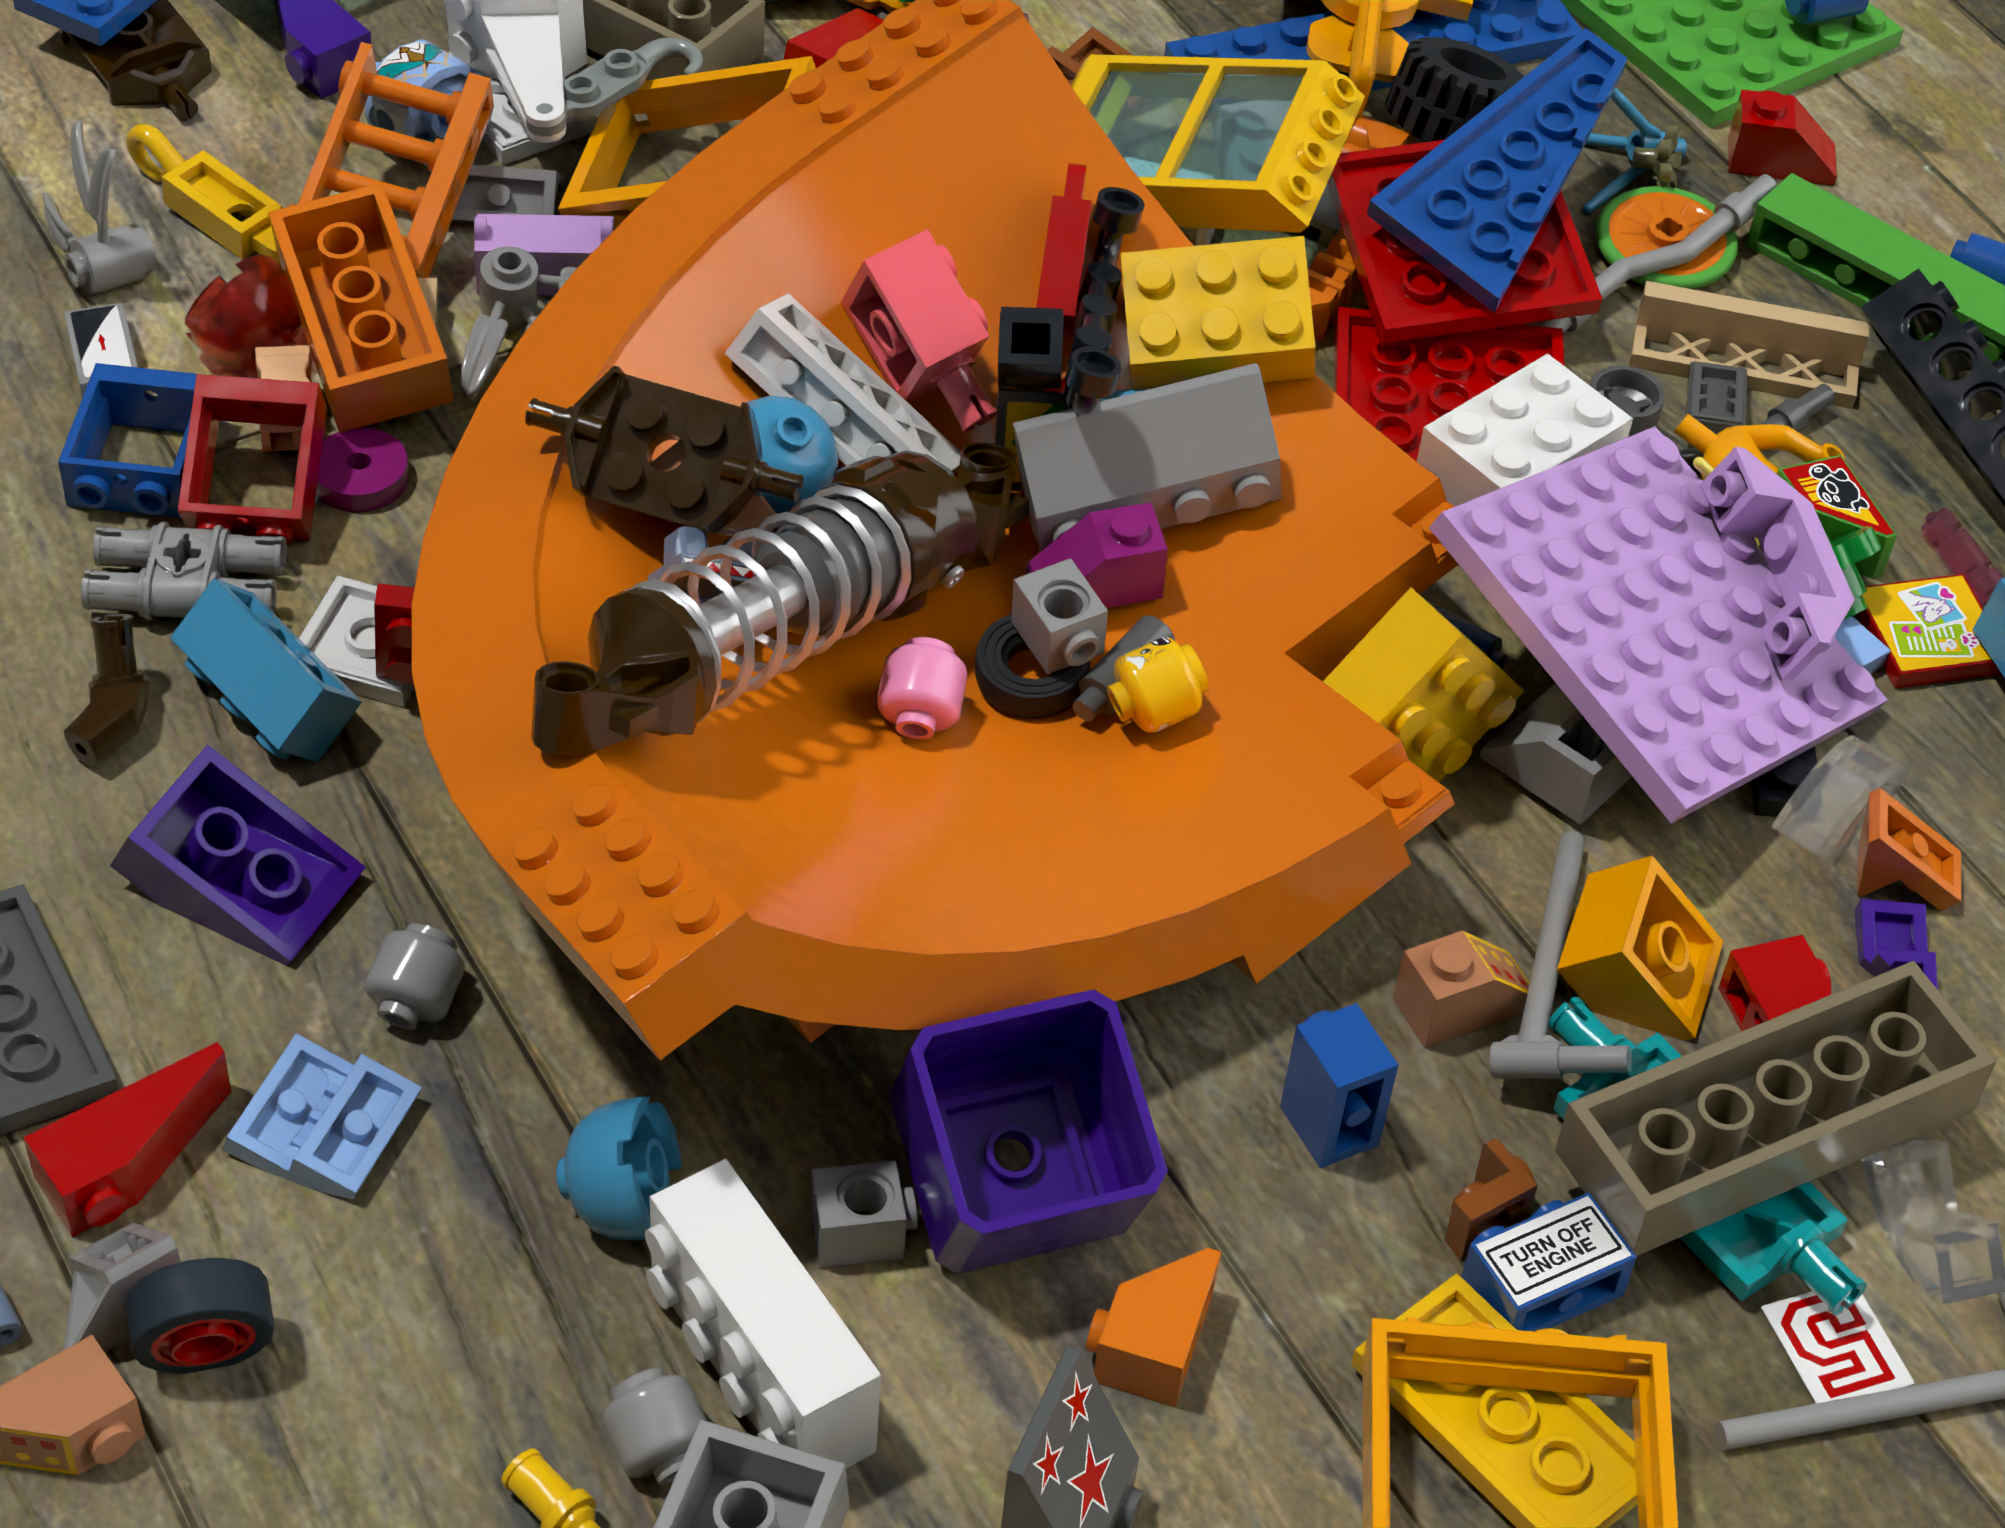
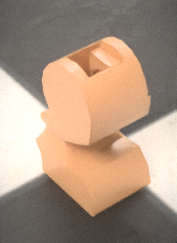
M310 345L255 347L258 378L314 382ZM259 424L263 452L299 451L302 427Z

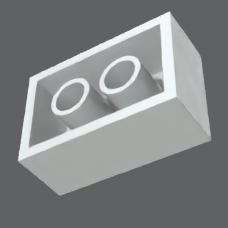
M1546 354L1423 428L1417 462L1440 478L1447 502L1458 506L1627 438L1633 418L1549 354Z

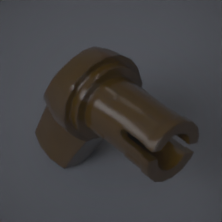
M128 614L105 615V621H103L102 617H95L90 620L93 630L98 674L93 675L92 681L88 684L90 704L64 730L65 740L75 757L89 766L99 764L138 733L146 712L149 677L144 675V671L137 669L132 629L133 617Z

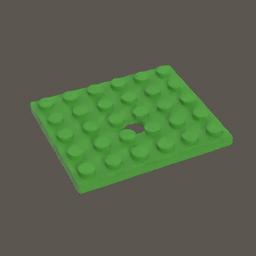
M1560 0L1570 13L1610 46L1627 57L1628 61L1709 128L1734 118L1741 89L1760 92L1769 90L1788 95L1898 47L1904 31L1881 10L1875 8L1870 3H1868L1866 10L1859 15L1801 24L1788 12L1785 0Z

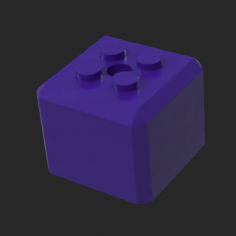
M1094 989L923 1027L912 1045L889 1093L935 1261L956 1274L1125 1234L1155 1195L1168 1172L1117 1004ZM1002 1139L1019 1141L1028 1150L1030 1156L1029 1166L1021 1171L1004 1169L994 1157V1144Z

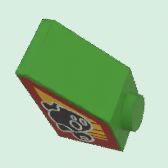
M1841 455L1779 468L1777 475L1812 502L1830 541L1866 526L1873 527L1882 549L1856 562L1855 565L1860 575L1871 579L1883 577L1897 534Z

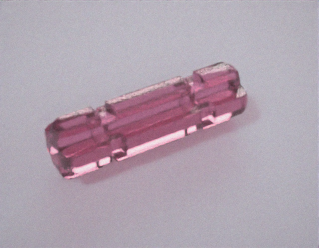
M1943 508L1936 513L1930 512L1925 517L1926 522L1922 526L1923 534L1934 547L1940 545L1937 551L1956 575H1965L1980 604L1986 606L2000 578H2004L2003 575L1994 566L1989 569V566L1993 563L1966 529L1958 530L1962 527V524L1951 510Z

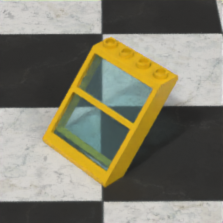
M1091 54L1084 60L1071 85L1142 183L1178 227L1301 233L1309 226L1365 98V95L1356 88L1351 79L1340 74L1325 60Z

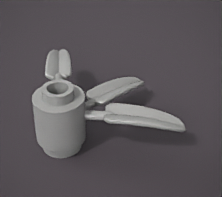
M79 120L73 125L71 130L70 148L72 165L83 207L86 212L90 213L92 219L95 220L97 233L77 238L70 232L68 226L59 216L53 196L45 192L43 193V201L50 231L58 245L67 253L65 254L64 261L71 282L75 287L82 286L89 295H94L144 280L146 273L155 271L157 261L153 244L144 228L136 227L131 229L127 225L109 228L107 217L108 198L116 149L108 148L101 151L90 177L84 146L83 123Z
M510 246L493 249L483 257L480 264V309L483 314L476 318L461 368L460 386L467 398L475 395L483 385L498 354L506 331L521 329L529 323L526 328L527 330L537 318L535 312L537 310L538 285L558 287L560 289L577 268L565 267L561 270L560 276L538 274V264L535 258L523 249Z

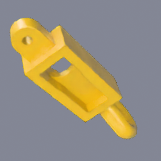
M137 124L128 131L126 145L129 154L144 174L154 181H162L163 202L165 205L240 259L244 260L254 252H257L270 262L280 264L268 212L283 208L282 205L204 150L185 161L159 129L148 124ZM145 146L151 151L162 168L152 161ZM238 212L248 219L240 222L230 214Z

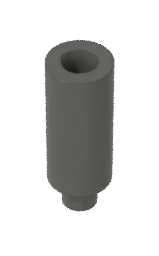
M1141 617L1079 681L1080 696L1073 703V710L1076 715L1084 721L1091 722L1099 713L1103 715L1114 714L1115 710L1109 699L1107 686L1116 683L1114 677V663L1116 659L1158 638L1168 637L1176 641L1170 628L1156 617Z

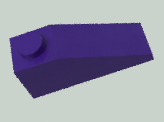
M274 0L286 52L285 64L293 80L298 84L303 83L320 99L338 92L339 78L344 63L347 60L354 61L361 42L372 45L370 31L334 0Z

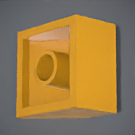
M1652 855L1588 874L1557 970L1563 976L1566 983L1577 992L1593 1012L1686 1041L1696 1038L1724 941Z

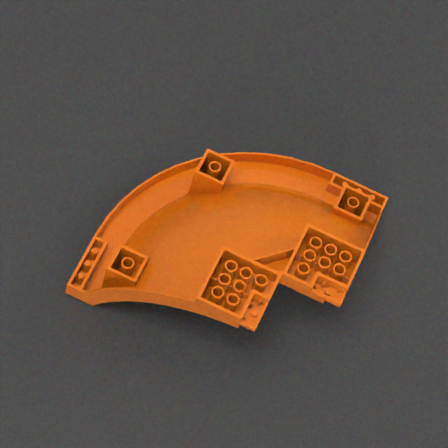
M915 0L907 7L894 10L875 29L860 39L844 44L837 51L836 55L812 72L796 77L790 83L789 88L764 104L701 151L635 208L563 284L522 335L481 398L447 466L423 536L411 605L412 677L425 740L449 795L491 861L529 914L659 1060H662L734 1005L784 1016L811 1043L834 1025L891 1030H920L923 1027L1093 989L1116 1002L1193 978L1229 961L1257 984L1411 865L1404 843L1455 805L1451 792L1409 761L1401 739L1323 682L1410 587L1420 594L1459 565L1429 529L1441 512L1455 506L1447 502L1440 478L1421 466L1362 418L1316 374L1315 378L1263 383L1280 456L1282 499L1267 502L1255 508H1243L1207 517L1195 523H1183L1161 529L1168 548L1163 598L1106 608L1108 610L1104 653L1091 659L1090 670L1141 617L1153 616L1158 618L1170 628L1176 642L1180 646L1189 644L1194 649L1208 679L1209 691L1202 693V707L1200 711L1185 720L1158 732L1149 733L1139 728L1133 719L1122 722L1116 712L1112 715L1099 713L1091 722H1087L1076 715L1072 706L1059 714L1049 717L1023 718L998 709L984 697L975 675V654L978 643L990 625L1012 614L1014 579L1026 575V563L1040 553L1029 518L1026 517L1005 529L1003 546L992 565L966 571L953 587L946 588L941 586L927 594L926 606L917 612L890 621L876 620L869 622L856 635L837 640L826 652L807 657L794 670L775 675L762 688L742 693L729 707L711 711L700 723L696 724L693 735L673 734L660 736L645 732L592 753L568 756L554 755L542 751L534 745L531 733L536 671L543 665L561 661L577 662L592 668L590 665L588 634L593 614L607 598L625 589L632 588L637 583L648 581V576L664 565L665 537L684 525L673 522L670 524L663 519L580 496L572 486L566 444L561 434L536 426H528L525 423L526 411L533 412L528 407L533 398L568 409L570 406L573 407L613 366L620 367L627 375L741 407L742 402L746 403L770 396L724 353L758 308L787 293L886 382L841 301L865 259L928 229L936 244L943 245L950 252L957 268L956 279L967 298H974L985 313L988 323L987 332L990 337L974 358V364L970 368L990 403L997 410L1001 307L1036 308L1052 196L1064 197L1069 163L1087 165L1082 199L1092 201L1080 291L1087 266L1093 262L1101 229L1093 221L1092 213L1098 193L1103 188L1119 187L1130 190L1140 196L1145 204L1137 231L1131 234H1124L1116 266L1121 272L1122 252L1194 246L1130 168L1083 104L1025 18L1021 7L1010 0ZM1122 275L1115 300L1118 309L1110 333L1113 342L1109 353L1115 356L1121 364V372L1115 391L1132 390ZM1078 299V306H1077L1076 318H1077L1078 311H1079L1080 304H1081V303L1079 302V299ZM1074 333L1073 335H1063L1061 381L1066 375V362L1069 360L1075 339ZM940 388L909 402L918 413L960 451L966 445L985 442L995 444L997 415L981 426L975 423L974 430L963 433L959 421ZM667 440L658 445L653 452L652 461L677 443L678 440ZM839 458L837 470L846 466ZM836 473L831 484L836 481ZM1012 491V493L1023 497L1022 492ZM707 533L708 548L718 546L733 536ZM777 625L764 632L765 635L776 641ZM787 631V644L800 646L805 635ZM916 637L934 638L949 644L954 649L955 655L965 664L967 672L959 720L949 729L934 732V735L928 739H913L898 733L895 729L896 725L887 721L880 713L877 701L886 656L894 648L902 646L907 640ZM755 640V661L769 663L773 650ZM744 644L731 651L744 657ZM1031 650L1017 652L1008 661L1011 671L1023 678L1041 679L1053 674L1047 675ZM721 656V679L736 681L741 668ZM752 673L751 677L756 676L757 673ZM719 691L718 696L722 695L725 691Z

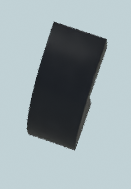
M1001 307L998 387L1061 389L1063 309Z

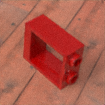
M196 374L178 512L186 528L214 529L216 525H223L225 529H229L231 534L257 537L284 536L286 545L291 544L292 540L310 541L327 404L319 383ZM219 421L302 427L291 510L208 504Z

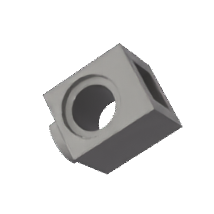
M1071 558L1014 579L1011 622L1047 675L1069 666L1083 665L1095 656L1104 653L1108 610Z
M896 1160L811 1169L810 1213L819 1268L904 1259L906 1230L917 1229V1210L913 1188H901ZM864 1211L871 1212L873 1215H859L856 1213Z

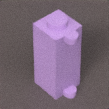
M477 214L474 219V261L477 294H480L481 261L493 249L506 246L523 249L535 258L538 264V274L560 276L561 270L565 267L578 268L614 231V216ZM538 285L537 295L555 296L559 288Z

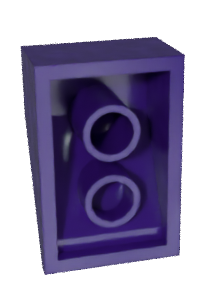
M208 744L128 836L110 864L111 868L162 907L285 966H288L366 868L361 862Z

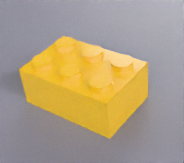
M1304 236L1121 253L1132 390L1157 388L1257 363L1263 383L1315 378V338Z
M1411 587L1323 681L1401 739L1409 761L1437 782H1440L1446 774L1456 772L1467 762L1471 756L1472 747L1490 728L1497 727L1508 719L1515 709L1516 700L1525 692L1479 647Z

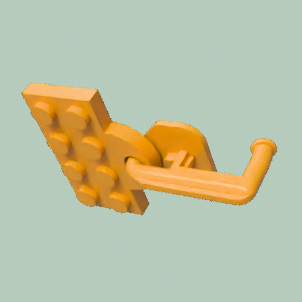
M1321 0L1327 9L1335 15L1311 23L1306 51L1312 60H1325L1335 70L1349 73V79L1365 95L1353 123L1354 126L1357 119L1364 113L1374 80L1394 82L1409 45L1392 28L1400 27L1412 20L1417 9L1467 21L1473 0Z

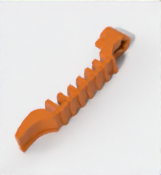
M1362 115L1352 127L1341 153L1413 144L1414 136L1409 132ZM1342 226L1330 242L1326 252L1320 251L1312 262L1310 269H1308L1315 341H1323L1330 327H1335L1338 307L1348 308L1351 304L1354 290L1358 291L1362 286Z

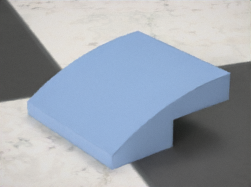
M296 1033L226 1137L222 1150L268 1173L310 1189L334 1196L354 1199L417 1099L422 1087L364 1054H361L353 1065Z

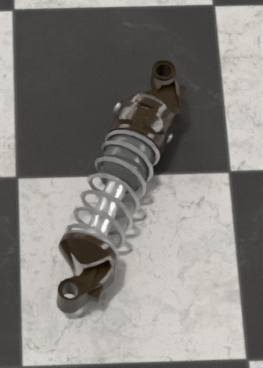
M982 442L966 445L961 449L958 479L948 467L930 455L907 450L886 457L872 456L859 460L837 470L835 483L819 490L813 497L799 500L790 512L768 516L758 529L752 528L735 533L726 545L703 549L693 563L688 561L670 566L659 580L652 579L637 583L634 587L625 589L607 598L593 614L588 634L590 665L592 668L577 662L561 661L543 665L536 671L531 733L534 745L542 751L554 755L568 756L592 753L645 732L660 736L673 734L693 735L696 724L700 723L711 711L729 707L742 693L762 688L775 675L794 670L807 657L826 652L837 640L856 635L869 622L876 620L890 621L902 618L926 606L927 594L941 586L946 588L953 587L966 571L992 565L1003 546L1005 529L1028 517L1030 500L1012 493L1016 455L1008 448L993 443ZM780 527L775 534L771 533L774 528ZM753 542L752 558L744 551L739 550L743 544ZM722 558L720 564L721 577L712 569L706 567L710 561ZM732 560L743 563L753 572V577L732 588L730 570ZM689 575L687 584L689 596L676 585H673L677 578ZM700 577L709 580L723 593L700 605L698 595ZM776 625L777 641L764 634V632ZM787 631L805 635L800 646L787 644ZM755 640L773 650L769 663L755 661ZM744 644V657L731 650ZM721 656L741 668L736 681L721 679ZM752 673H757L756 676L751 677ZM719 691H725L722 695L718 696Z

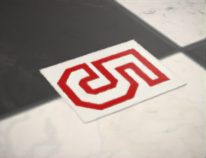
M1813 1291L1761 1306L1815 1403L1903 1388L1915 1384L1863 1294L1848 1309L1844 1307L1843 1312L1839 1315H1833L1828 1310V1306Z

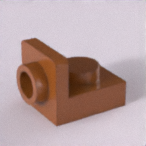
M1497 1138L1483 1144L1475 1182L1464 1188L1452 1202L1451 1215L1444 1241L1461 1261L1467 1258L1470 1244L1482 1232L1494 1226H1503L1506 1229L1530 1217L1538 1184L1535 1182L1528 1165L1520 1157L1512 1156Z

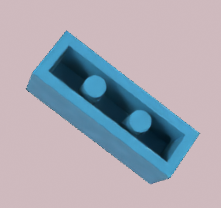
M216 578L212 579L170 637L188 656L184 662L185 666L203 681L216 685L223 693L220 698L222 705L237 717L251 722L260 731L256 736L257 741L268 751L282 759H288L292 754L318 762L362 703L253 592Z

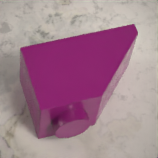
M1152 503L1088 513L1027 562L1026 574L1071 558L1106 608L1163 598L1168 548Z

